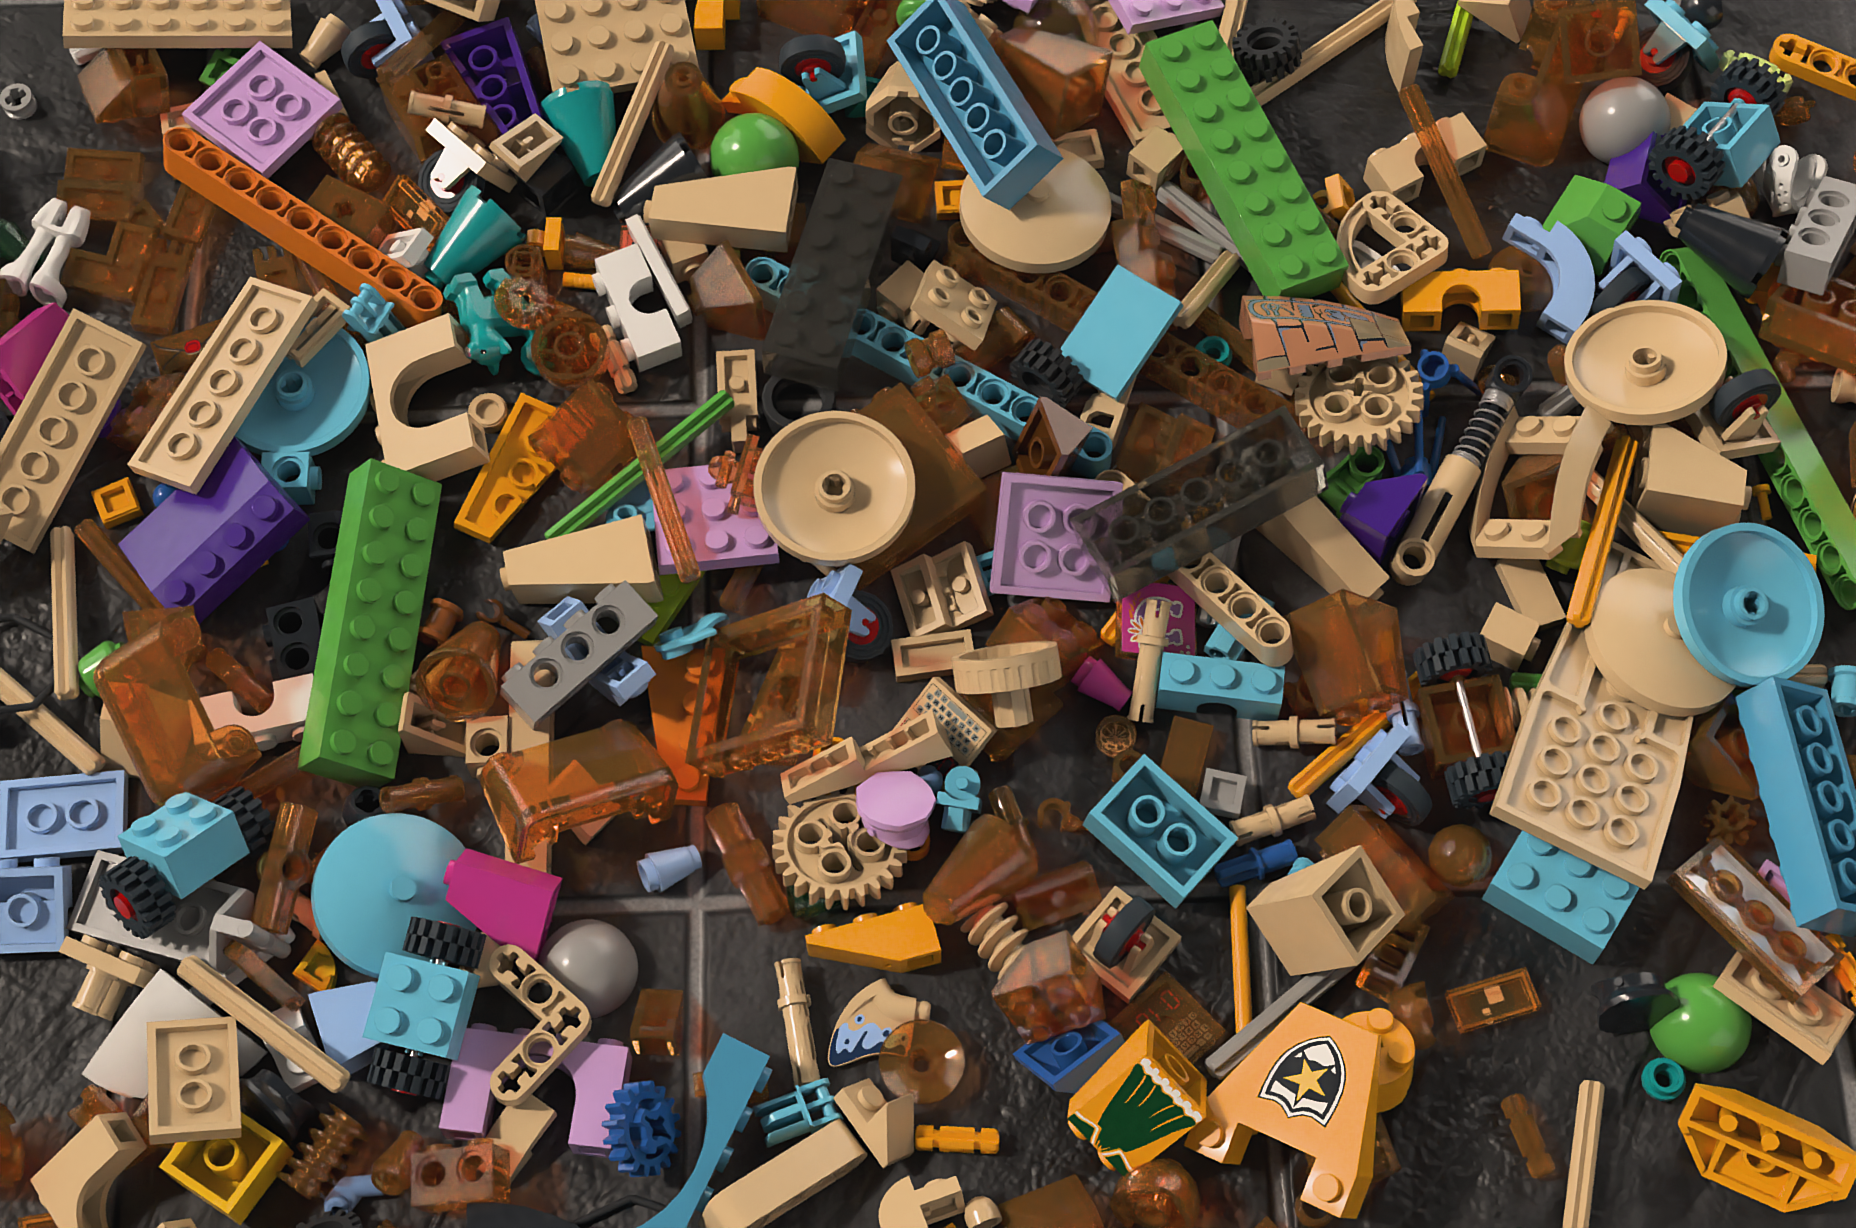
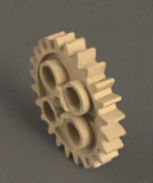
M1356 356L1343 358V366L1327 368L1325 364H1318V367L1307 365V376H1299L1298 378L1299 388H1295L1296 416H1299L1300 427H1307L1309 438L1319 436L1321 447L1334 442V452L1336 453L1343 446H1349L1351 455H1355L1358 447H1364L1365 452L1370 455L1372 445L1376 444L1386 451L1387 440L1391 439L1395 443L1400 444L1401 432L1406 434L1413 433V423L1420 422V411L1424 409L1423 383L1419 382V373L1417 370L1410 371L1409 360L1398 363V356L1365 362L1359 361Z
M850 786L846 794H840L839 790L831 792V795L825 796L823 794L817 796L814 800L801 801V808L791 804L788 805V817L779 816V830H773L774 845H772L773 859H775L776 873L783 875V885L786 887L794 884V893L797 898L809 892L810 905H814L819 898H824L826 909H830L835 900H840L843 909L848 910L850 899H856L858 904L863 907L865 906V895L868 893L879 900L881 898L880 886L892 890L893 876L901 877L903 875L902 863H907V850L894 848L867 833L861 816L858 815L854 786ZM841 821H851L850 823H840ZM815 841V842H817V843H814V844H806L805 842ZM873 849V850H876V851H874V852H864L863 850ZM831 870H840L841 872H839V873H830V872H828V871H831Z

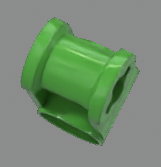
M1372 446L1370 455L1365 452L1364 447H1358L1355 455L1349 454L1335 468L1325 473L1316 483L1312 492L1318 498L1321 497L1336 511V517L1340 519L1342 516L1340 509L1351 492L1358 494L1366 482L1381 480L1385 463L1384 455L1374 446ZM1361 465L1369 466L1373 469V472L1364 473L1359 471L1357 467Z

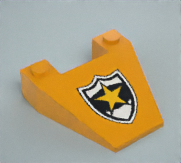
M1300 1002L1207 1097L1206 1117L1190 1129L1184 1146L1220 1163L1240 1165L1255 1129L1316 1157L1300 1200L1339 1218L1357 1219L1373 1178L1381 1035Z

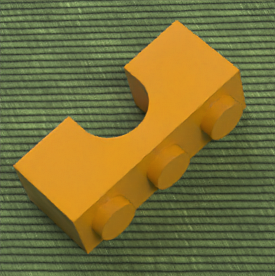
M1457 268L1451 271L1431 272L1400 291L1401 326L1404 331H1440L1443 310L1454 304H1464L1471 307L1477 313L1479 330L1518 329L1521 312L1519 270L1492 268L1483 271H1468L1467 269Z

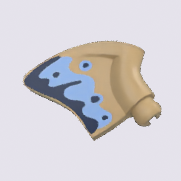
M886 978L868 985L852 998L836 1023L828 1051L829 1065L831 1067H840L875 1055L908 1058L914 1022L920 1024H927L929 1022L931 1004L928 1001H916L917 998L895 993L889 986Z

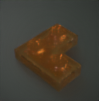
M118 220L107 256L71 247L60 283L66 288L136 304L158 232L153 228Z

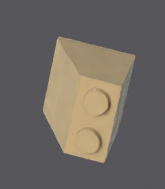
M1662 423L1650 426L1636 455L1631 505L1657 530L1702 537L1712 530L1739 523L1741 510H1747L1749 507L1752 488L1751 486H1746V469L1670 425Z
M1361 845L1352 847L1270 883L1246 907L1290 976L1357 966L1405 916L1404 911Z

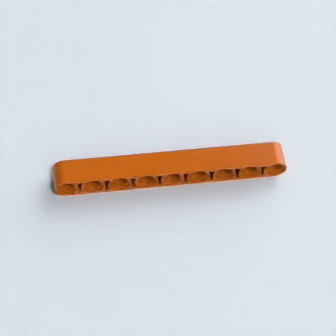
M176 127L164 134L163 164L165 170L174 178L357 296L361 293L359 287L362 283L371 285L386 302L395 304L391 311L405 327L410 328L441 316L443 295L439 289L194 131L184 127Z

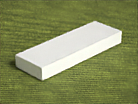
M636 214L625 219L629 234L634 243H638L650 273L677 324L682 328L692 323L690 307L641 216Z

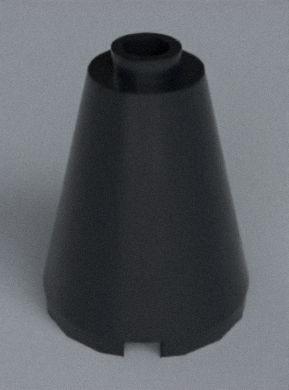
M681 132L670 137L617 189L613 196L616 201L611 203L610 206L621 224L626 222L625 219L636 214L640 215L644 222L646 200L652 201L654 186L708 178Z
M1697 203L1694 210L1686 206L1675 224V227L1681 230L1677 237L1746 299H1749L1758 286L1756 284L1759 279L1766 274L1790 234L1784 228Z

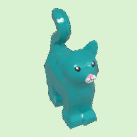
M503 268L488 270L482 279L485 286L491 289L493 296L484 297L478 287L476 278L471 272L455 275L450 284L446 285L443 296L445 300L456 303L460 325L469 337V343L465 347L466 357L474 359L481 365H487L492 375H497L499 372V361L504 354H509L512 351V348L503 337L523 336L527 341L521 348V361L526 370L537 376L551 374L554 371L553 363L541 362L535 358V355L542 346L540 332L534 323L531 305L522 296L513 276H509Z

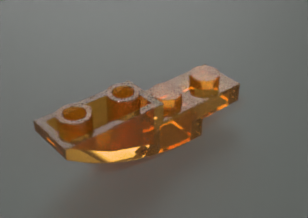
M1134 178L1122 181L1120 185L1123 219L1110 222L1118 264L1176 298L1174 285L1176 267L1172 256L1158 251L1160 235L1156 228L1155 209L1157 207V199L1153 186ZM1172 322L1168 330H1178V326L1176 327Z

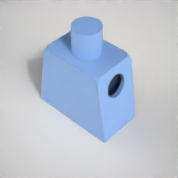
M375 981L308 994L326 1055L348 1070L350 1075L371 1064L375 1047L394 1051L399 1047L362 1037L377 985Z

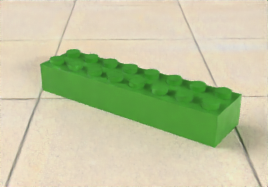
M1213 20L1146 42L1139 69L1262 295L1310 299L1339 288L1344 272L1348 269L1349 264Z
M372 458L349 473L297 767L299 770L355 787H381L395 779L401 742L398 733L404 693L409 692L442 484Z

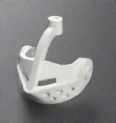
M1781 145L1771 153L1767 167L1765 160L1755 171L1757 182L1773 212V217L1798 213L1800 207L1805 205L1811 187L1817 189L1828 170L1826 159L1822 156L1809 154L1799 160V155L1793 147Z

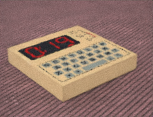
M933 677L894 729L933 710L948 734L953 756L920 765L916 768L919 770L925 765L934 766L943 776L941 791L946 792L945 778L951 769L957 766L969 767L996 733L997 729L940 677Z

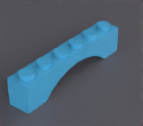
M724 1033L722 1034L702 1075L706 1093L707 1125L703 1147L695 1169L681 1192L668 1206L637 1228H690L687 1224L694 1210L703 1213L714 1191L713 1188L707 1186L714 1169L721 1173L725 1169L734 1150L727 1146V1143L734 1130L740 1133L743 1132L753 1111L746 1104L753 1090L762 1093L773 1071L766 1067L770 1058L769 1055Z

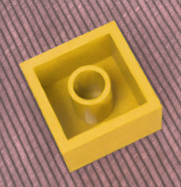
M241 1112L240 1138L177 1142L159 1167L171 1179L238 1225H241L294 1152L284 1140Z

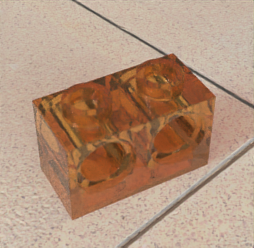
M470 1139L467 1141L466 1147L453 1148L451 1144H432L427 1146V1152L411 1154V1207L430 1214L467 1209V1202L511 1203L510 1151L494 1144L493 1139ZM485 1162L486 1171L481 1179L476 1180L477 1169ZM445 1168V1177L436 1186V1176L441 1169Z

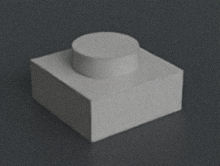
M1206 768L1199 803L1213 815L1238 820L1247 776Z

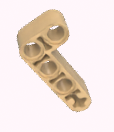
M837 1119L720 1191L706 1205L698 1226L700 1228H762L852 1171L867 1157L868 1153L844 1121Z

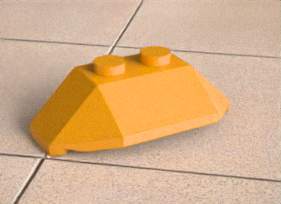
M1695 1083L1678 1120V1126L1701 1176L1784 1213L1816 1206L1832 1200L1846 1199L1856 1179V1151L1820 1126L1736 1089Z

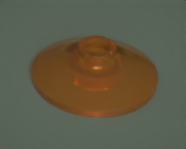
M1514 246L1502 249L1492 258L1488 270L1492 268L1519 270L1521 312H1534L1547 307L1552 299L1553 286L1549 273L1539 261ZM1522 269L1529 270L1532 274H1527Z
M918 1019L899 1025L886 1037L879 1053L880 1075L886 1087L898 1098L911 1093L914 1104H931L944 1099L958 1086L964 1072L965 1058L960 1041L950 1029L932 1020ZM918 1060H926L930 1064V1068L926 1072H918L914 1069V1064Z

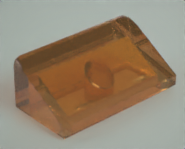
M1087 861L1074 863L1008 888L1023 928H1026L1028 931L1097 907L1102 902V896L1092 865Z

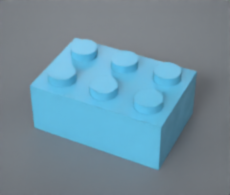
M1145 754L1089 812L1083 823L1087 830L1175 909L1238 839L1234 833Z
M1522 830L1491 881L1482 900L1593 965L1604 950L1640 887Z

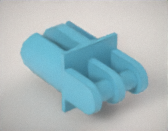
M366 283L360 285L359 290L361 293L359 296H354L351 299L352 307L350 310H344L342 313V317L349 324L347 329L359 332L368 343L406 329L391 311L395 304L386 302L374 287Z
M828 1078L819 1079L801 1087L795 1085L796 1091L753 1107L755 1116L763 1117L760 1121L764 1133H769L764 1139L767 1148L811 1132L812 1135L837 1119L843 1120L842 1113H837L834 1104L836 1102L833 1099L835 1096H830L827 1089L830 1085ZM815 1093L818 1100L805 1104L803 1097ZM822 1110L824 1117L812 1122L809 1114Z

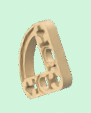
M1373 191L1358 200L1343 217L1337 232L1336 242L1349 264L1348 269L1344 272L1342 281L1358 300L1366 304H1379L1442 266L1448 258V238L1393 194L1386 191ZM1367 224L1396 248L1361 269L1354 257L1352 246L1360 230ZM1406 225L1414 228V231L1402 233L1397 231L1396 228ZM1403 263L1412 268L1407 271H1397L1393 269V266Z

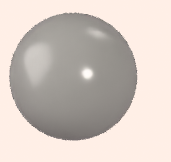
M1630 76L1616 77L1597 86L1586 98L1579 116V130L1584 145L1595 158L1608 165L1611 158H1616L1632 151L1644 142L1653 131L1657 133L1656 146L1661 140L1660 135L1667 134L1671 125L1670 109L1663 94L1648 81Z
M583 919L562 926L546 941L538 960L539 965L584 1003L591 1018L604 1016L620 1007L632 993L638 977L637 954L630 940L618 928L600 920ZM539 983L546 1000H549L552 995L551 986L546 983ZM579 1012L571 1017L578 1018Z

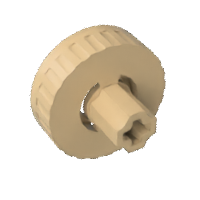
M1053 641L1003 644L967 651L951 658L956 692L960 694L991 693L995 723L998 728L1018 727L1033 722L1029 688L1051 683L1062 677L1058 644Z

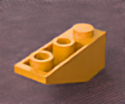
M916 902L904 903L895 907L891 913L877 916L876 913H866L854 918L853 923L838 927L836 924H825L813 929L812 934L805 935L808 955L811 957L896 973H904L941 963V947L928 903L918 905Z

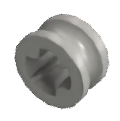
M11 84L0 94V104L6 114L12 119H26L32 116L37 109L36 98L29 87L24 84ZM22 97L21 104L14 106L15 99Z

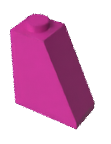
M56 302L37 308L0 338V398L14 416L69 317V314L60 308Z
M467 848L456 861L451 859L443 880V884L449 885L445 900L498 945H516L536 962L539 960L541 950L547 939L563 878Z

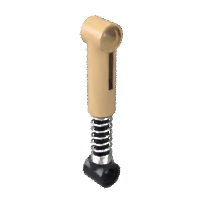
M1507 355L1496 363L1487 376L1485 392L1479 402L1480 409L1474 411L1475 418L1470 419V427L1464 429L1465 436L1459 439L1461 445H1457L1452 454L1445 456L1397 548L1390 557L1388 563L1389 573L1399 584L1410 586L1420 583L1434 566L1440 550L1481 475L1479 460L1480 458H1485V449H1490L1489 441L1495 440L1494 432L1500 431L1499 423L1505 422L1503 415L1509 413L1512 406L1517 404L1519 398L1531 384L1533 378L1532 368L1524 358L1516 355ZM1501 374L1513 376L1517 386H1510L1504 383ZM1437 513L1440 516L1426 541L1421 539L1433 514ZM1410 554L1415 556L1420 562V569L1407 567L1403 561V555Z

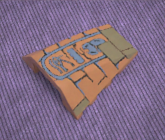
M1242 296L1239 327L1244 339H1252L1253 367L1258 381L1272 379L1271 371L1287 368V373L1294 375L1305 373L1306 365L1325 364L1327 368L1343 366V358L1356 356L1359 361L1365 362L1411 353V345L1397 318L1359 307L1323 300L1286 296Z

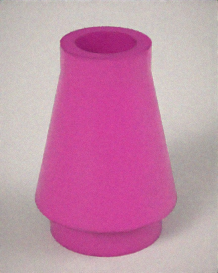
M1092 656L1085 660L1071 680L1072 683L1078 686L1076 691L1103 702L1117 711L1121 710L1133 693L1101 658L1097 661Z

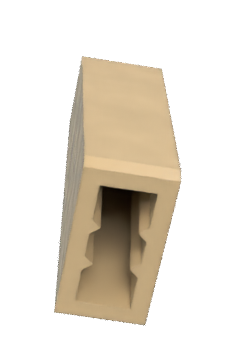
M782 167L654 186L652 201L646 200L644 223H649L652 239L787 253L798 192L796 167Z
M1293 470L1249 507L1246 520L1349 611L1360 604L1368 608L1384 594L1380 586L1390 578L1389 575Z
M642 514L503 551L505 567L500 568L501 581L505 591L512 590L519 604H558L567 596L581 600L583 603H597L594 598L611 583L617 587L624 580L632 586L646 603L664 601L651 534Z

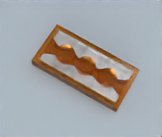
M1720 835L1675 870L1666 880L1687 903L1792 1005L1845 957L1819 931L1797 927L1796 921L1791 914L1790 903Z

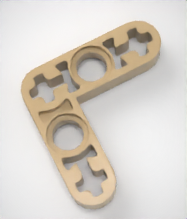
M507 944L498 947L490 956V972L502 988L540 1020L538 1025L494 1070L490 1078L491 1091L498 1102L505 1106H516L527 1100L587 1036L591 1029L592 1020L587 1007L582 1001L525 951L516 945ZM518 958L516 960L518 969L526 976L522 983L509 970L501 974L503 971L500 964L502 960L507 959L511 962ZM537 983H546L552 988V995L549 1000L540 1004L530 1001L528 994L531 987ZM579 1012L580 1026L577 1028L572 1025L567 1026L560 1034L566 1042L563 1045H559L555 1036L547 1031L552 1027L557 1034L565 1025L562 1016L566 1013L573 1016ZM541 1041L551 1044L553 1046V1054L548 1061L535 1063L530 1059L529 1052L534 1044ZM523 1059L527 1068L535 1073L534 1076L530 1078L525 1071L517 1080L520 1086L517 1092L509 1089L502 1093L504 1086L501 1081L506 1076L512 1080L516 1078L522 1071L517 1062Z

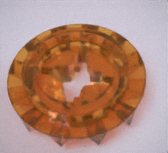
M518 273L512 279L504 278L495 291L494 304L497 312L507 323L524 330L540 329L550 322L555 313V297L548 294L547 285L540 286L535 283L534 276L529 279H523ZM526 294L530 297V304L523 310L522 296Z

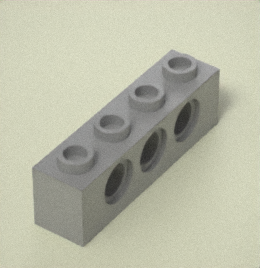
M1824 176L1817 189L1811 187L1805 205L1800 207L1795 225L1792 224L1790 226V234L1776 256L1774 266L1780 267L1777 283L1823 295L1856 229V184Z
M626 580L617 587L613 583L605 587L594 598L597 604L587 613L582 609L577 611L563 625L567 629L555 640L552 636L544 639L533 650L536 656L525 666L518 662L502 676L501 679L505 683L501 685L500 695L532 730L655 625L658 615ZM603 617L612 618L617 623L618 630L612 634L602 633L597 628L596 621ZM578 643L586 648L588 655L582 660H573L567 656L565 648L570 644ZM540 670H549L555 674L557 682L551 687H542L536 683L534 675Z

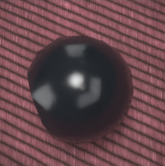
M1681 0L1680 7L1685 11L1684 16L1691 23L1696 20L1707 30H1711L1717 27L1723 20L1722 0Z
M363 786L354 789L346 797L342 807V817L347 828L368 817L395 813L391 797L386 791L377 786Z

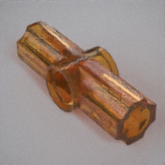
M289 802L281 803L269 851L264 852L257 862L256 871L261 882L251 922L270 933L288 934L299 887L309 880L312 873V864L308 857V852L319 812L305 805ZM285 862L286 872L283 875L282 867Z
M726 802L713 808L705 816L707 827L722 853L721 860L736 890L740 889L758 927L763 925L769 926L782 920L786 914L791 912L790 906L773 874L772 862L759 838L755 839L737 802Z

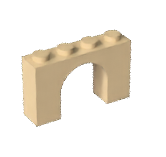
M449 313L365 344L373 393L370 394V402L377 414L379 424L375 428V432L384 453V459L381 462L435 482L490 462L484 428L467 412L431 426L422 428L409 427L408 407L416 390L424 382L436 375L471 363V359L465 355V347L468 345L466 332Z
M127 1112L97 1114L30 1181L39 1195L41 1204L48 1210L58 1228H109L106 1220V1199L109 1189L115 1178L147 1148V1145ZM189 1218L162 1222L157 1228L197 1227L192 1219Z

